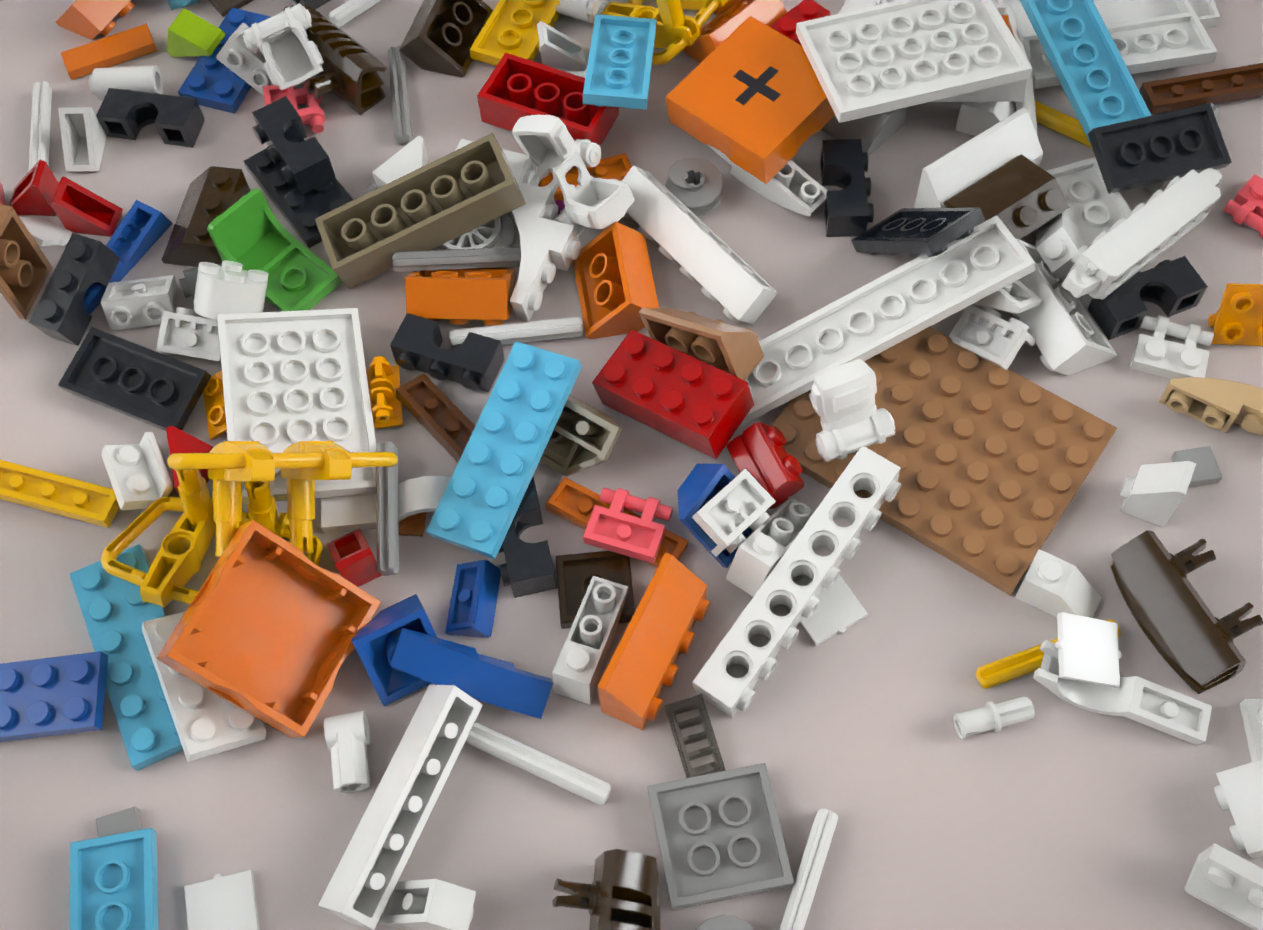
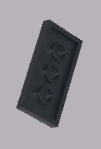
M1210 103L1097 127L1088 133L1108 194L1172 180L1176 176L1181 178L1191 170L1200 173L1211 167L1216 170L1225 168L1232 163Z
M267 149L243 161L247 171L308 248L322 241L315 219L353 201V198L336 178L302 195L295 184L288 185L280 170L283 166L280 163L277 165L273 163Z
M901 208L851 241L856 252H870L872 255L879 253H889V255L908 254V256L924 254L928 257H934L945 252L948 249L947 245L952 241L971 235L974 232L973 228L985 221L980 208Z
M91 327L58 386L67 392L166 431V427L170 426L183 430L211 375L203 369Z

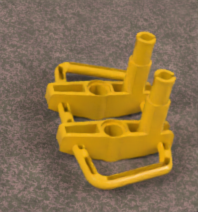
M628 0L627 3L610 2L600 15L657 19L654 47L665 49L660 53H653L652 65H664L682 52L685 47L691 46L701 34V27L719 7H723L728 0H656L658 9L653 6H641L644 0ZM683 9L699 10V12L693 18L684 15Z
M223 441L217 444L209 453H174L169 455L167 459L168 466L171 469H208V478L213 480L214 522H216L215 556L221 557L237 532L239 522L242 521V481H274L275 468H281L282 478H287V519H290V544L300 549L302 553L314 552L312 519H315V480H350L352 468L393 467L398 461L397 455L393 452H347L342 446L334 443V441H299L287 447L283 453H272L260 441Z
M174 469L179 480L177 488L180 497H162L155 500L102 552L101 564L104 570L115 577L139 586L144 603L149 602L162 606V608L172 600L191 604L198 593L197 590L184 586L200 570L201 562L216 530L213 514V496L210 499L206 480L201 476L200 469ZM244 481L249 498L247 505L249 513L242 512V521L239 522V525L241 526L254 520L282 539H290V521L287 519V513L281 512L278 515L276 501L270 491V481H263V483L261 481ZM163 512H183L170 533L163 539L161 548L148 573L117 561V557ZM313 535L314 552L307 553L306 557L319 566L322 543L318 537Z

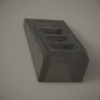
M702 694L664 705L686 778L726 771ZM697 709L699 716L681 722L677 721L676 715ZM702 724L703 732L682 737L680 730ZM707 739L708 747L687 753L685 745ZM712 754L714 762L692 768L691 760Z

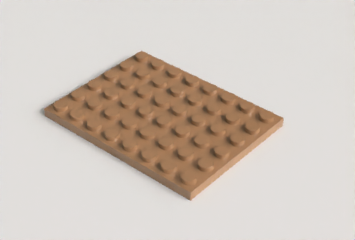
M928 327L864 361L872 368L876 375L877 393L875 394V405L877 409H886L895 422V435L886 438L884 443L873 444L866 448L900 467L898 482L901 483V487L891 502L885 500L879 508V511L882 512L880 519L1011 596L1031 565L1037 551L1042 548L1108 445L1117 427L1009 369L1005 370L977 356L975 353L953 343L950 337L932 327ZM811 390L792 399L772 426H776L783 433L786 439V443L783 446L788 455L794 456L800 463L803 470L802 473L831 489L858 451L848 454L842 460L836 458L829 462H826L817 452L815 440L816 434L823 429L820 423V416L815 412L809 399V394L811 393ZM857 490L854 492L860 498L872 496L867 490Z

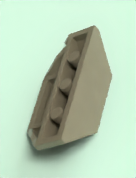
M570 394L539 462L567 477L607 461L622 428L604 412Z

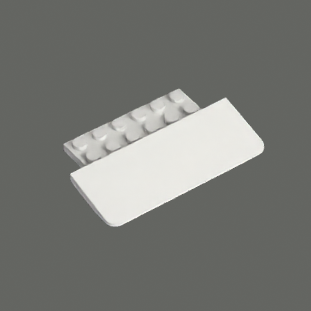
M992 0L994 5L1012 6L1017 23V36H1022L1030 41L1034 89L1061 85L1020 0ZM1093 0L1130 74L1215 61L1218 51L1205 28L1216 27L1220 19V14L1214 0Z

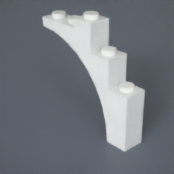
M461 138L456 150L473 141ZM502 149L526 202L525 205L507 213L519 231L521 243L519 276L510 303L517 319L529 322L533 312L540 308L543 292L547 284L553 281L556 268L568 271L572 260H576L579 256L581 242L578 240L573 225L553 220L558 216V206L556 205L552 190L529 185L536 172L530 156Z

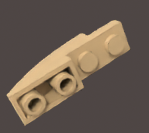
M1172 378L1159 400V403L1168 406L1171 410L1195 418L1210 428L1219 429L1226 433L1232 423L1250 433L1263 436L1262 388L1215 378Z

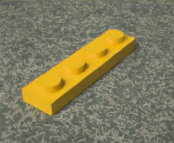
M0 460V499L95 525L110 527L119 509L113 489Z

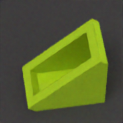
M183 8L168 28L167 53L170 57L211 56L226 34L220 28Z

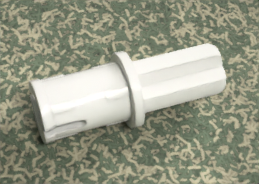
M1020 697L994 704L992 701L986 702L985 707L955 713L953 720L959 737L963 739L967 736L990 730L996 733L1001 732L1004 726L1033 719L1035 710L1031 699Z

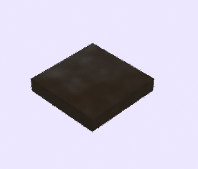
M612 551L556 556L561 629L572 627L593 576L629 587L618 623L631 621L635 613L629 556Z

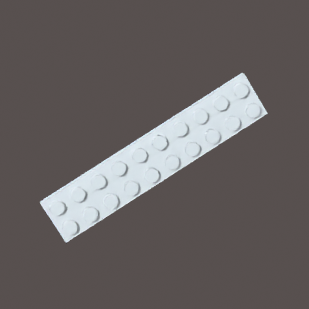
M996 215L974 227V232L971 235L949 243L947 245L948 249L942 254L934 257H928L923 254L759 341L764 357L745 380L748 382L754 406L739 427L811 390L814 384V376L857 359L866 361L1035 271V262Z

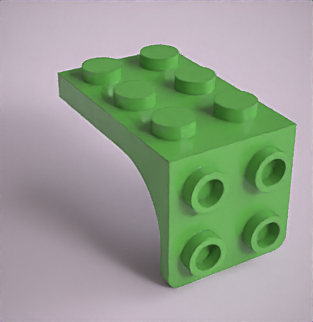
M257 188L242 196L239 201L217 216L208 225V232L222 261L243 264L242 270L248 271L253 269L268 273L265 300L279 312L310 310L343 282L328 264L296 240L280 224L269 208L264 194Z

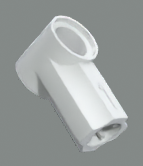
M362 710L325 717L324 733L327 748L331 752L334 790L336 793L350 794L361 792L365 788L370 787L367 745H370V727L366 711Z

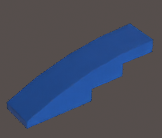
M405 628L401 629L390 662V666L430 683L454 685L474 699L539 719L542 718L553 686L552 678L516 669L514 663L479 654L476 648Z

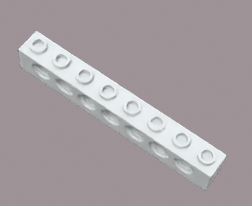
M861 446L692 682L694 693L731 718H733L738 709L744 712L748 708L756 694L752 690L760 678L763 680L768 679L778 662L774 659L782 647L787 650L799 633L796 626L803 617L809 619L820 603V600L817 598L824 587L830 589L841 573L838 567L843 559L851 560L861 544V540L858 538L865 529L871 531L876 525L882 513L879 511V508L885 500L891 502L897 495L901 487V483L898 482L899 466L865 446ZM857 490H867L872 496L860 498L854 492ZM837 518H847L852 522V525L840 527L835 524L834 520ZM825 546L832 553L828 556H819L813 550L816 547ZM798 575H805L812 582L807 586H798L792 579ZM783 604L789 607L791 612L786 616H777L771 612V609L775 605ZM756 634H762L767 636L770 642L763 647H756L749 640ZM736 664L743 665L748 669V673L742 678H733L727 671Z

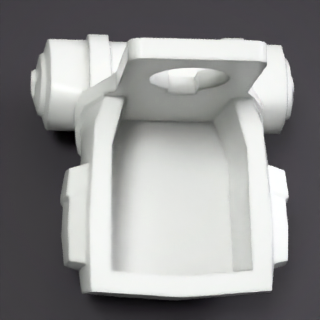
M300 3L292 7L289 6L284 11L264 21L255 22L251 27L243 30L244 44L254 54L262 53L266 60L263 64L265 72H267L273 85L278 86L281 91L304 83L307 79L313 78L323 71V58L315 42L308 40L305 31L312 27L311 15Z
M530 115L520 117L512 130L519 147L530 156L531 161L536 165V172L529 185L539 187L540 180L548 176L549 172L553 174V170L573 153L580 154L586 168L596 167L600 162V145L591 143L590 139H577L574 141L565 124L555 116ZM554 176L550 184L541 188L552 190L554 195L559 184Z
M573 153L553 170V174L563 193L565 208L553 220L573 225L577 236L582 234L581 232L584 227L606 229L615 221L618 222L634 202L631 188L626 182L590 176L578 153ZM571 166H576L578 169L577 181L579 185L576 187L568 184L565 178L566 171Z
M861 359L836 366L814 376V384L811 387L809 399L815 412L820 416L823 430L816 434L815 441L817 452L826 462L836 458L842 460L848 454L858 451L862 445L868 447L873 444H881L886 442V438L895 435L893 417L886 409H877L875 405V394L877 393L875 372Z

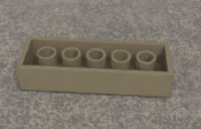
M491 133L316 218L315 221L333 271L350 289L392 269V255L394 252L428 251L525 205L526 202L502 148L494 134Z

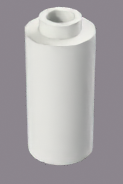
M157 65L95 68L88 79L90 91L93 94L95 93L98 99H104L109 88L163 94L162 74Z

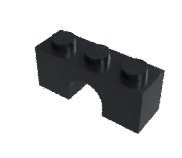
M114 88L108 89L96 114L107 137L136 140L142 128L155 123L164 144L192 148L205 121L195 98Z
M286 96L252 112L257 124L252 127L261 145L267 143L268 147L266 149L275 165L280 163L283 166L280 170L289 186L295 184L303 195L336 178L330 158L315 136L299 142L307 138L300 115Z
M861 139L822 140L820 155L822 186H838L842 188V190H832L826 193L824 208L826 237L859 236L867 230L868 223H873L874 218L873 203H868L867 197L871 195L870 177H865V172L868 171V152H862Z
M72 233L29 323L52 338L79 346L92 319V316L84 308L85 293L93 283L107 287L120 257L101 241Z
M1183 256L1172 261L1164 260L1154 268L1144 272H1137L1103 300L1092 297L1087 310L1107 339L1111 340L1139 329L1148 311L1143 303L1144 301L1158 305L1166 316L1170 317L1196 307L1208 286L1188 259Z
M406 314L390 344L396 364L408 371L418 370L428 373L437 380L443 381L447 379L460 383L469 390L480 389L486 392L490 391L505 360L501 341L469 332L465 341L459 347L442 349L440 346L443 339L438 322L413 314Z
M532 477L498 552H504L506 559L505 564L499 565L503 585H511L514 598L558 588L548 540L527 543L519 538L521 533L527 528L543 524L534 477Z

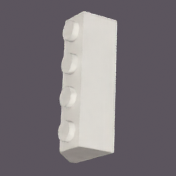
M1023 107L923 168L914 208H946L943 204L944 201L1018 155L1022 154L1040 166L1043 151L1028 111Z
M1016 239L1035 262V271L1018 280L1039 296L1042 301L1036 307L1018 314H1012L1029 326L1027 332L1036 340L1034 345H1037L1042 353L1040 359L1044 366L1051 372L1056 371L1072 375L1110 361L1118 356L1081 299L1073 296L1069 290L1062 286L1065 279L1050 272L1038 253L1036 246Z

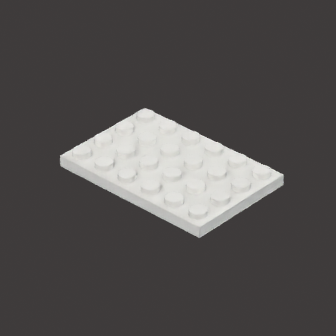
M896 0L796 24V35L839 123L1029 79L1032 72L1030 63L992 0Z
M357 308L217 315L228 441H260L272 453H283L287 447L299 441H334V443L342 446L347 452H376V438ZM376 467L352 468L350 480H315V498L376 493ZM275 468V479L270 481L269 485L271 495L275 498V501H287V478H282L281 468ZM242 481V504H248L247 490L245 489L244 481Z

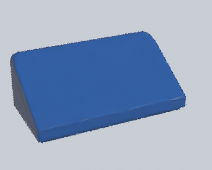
M486 559L457 564L445 630L446 634L479 638L491 637L501 579L500 568Z

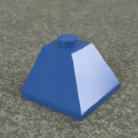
M697 463L677 490L679 520L722 567L728 568L735 557L738 547L731 554L724 549L715 557L711 551L717 544L692 517L727 486L735 476L724 464ZM748 527L742 534L748 538L753 530Z
M417 594L381 610L351 639L383 706L431 684L428 681L390 666L402 628L437 637Z

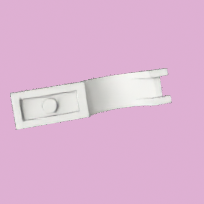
M423 476L398 484L399 522L417 513L436 511L451 477ZM376 493L321 498V529L324 534L355 531L359 528L360 530L377 529Z
M1047 640L1042 642L1040 650L1044 652L1041 668L1035 670L1033 678L1062 700L1094 713L1124 716L1197 746L1206 742L1212 710L1211 705L1138 676L1120 677L1119 687L1059 678L1058 649L1053 642Z

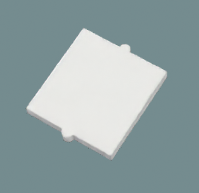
M19 216L35 242L40 246H65L72 233H74L41 216Z
M802 575L801 580L795 582V584L807 586L812 581L809 577ZM839 575L830 589L824 587L817 598L820 600V603L809 619L803 617L799 624L816 647L837 634L844 635L847 628L866 618L868 613Z
M1064 612L1058 613V641L1055 642V647L1058 649L1059 678L1119 687V658L1122 657V654L1118 651L1117 623Z
M252 870L227 876L216 874L214 879L184 886L188 930H260Z

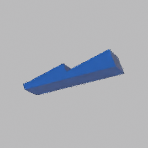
M138 200L135 201L106 244L112 252L120 257L109 283L120 282L173 224L162 212ZM94 283L89 286L84 296V308L88 314H91L101 303L107 287Z

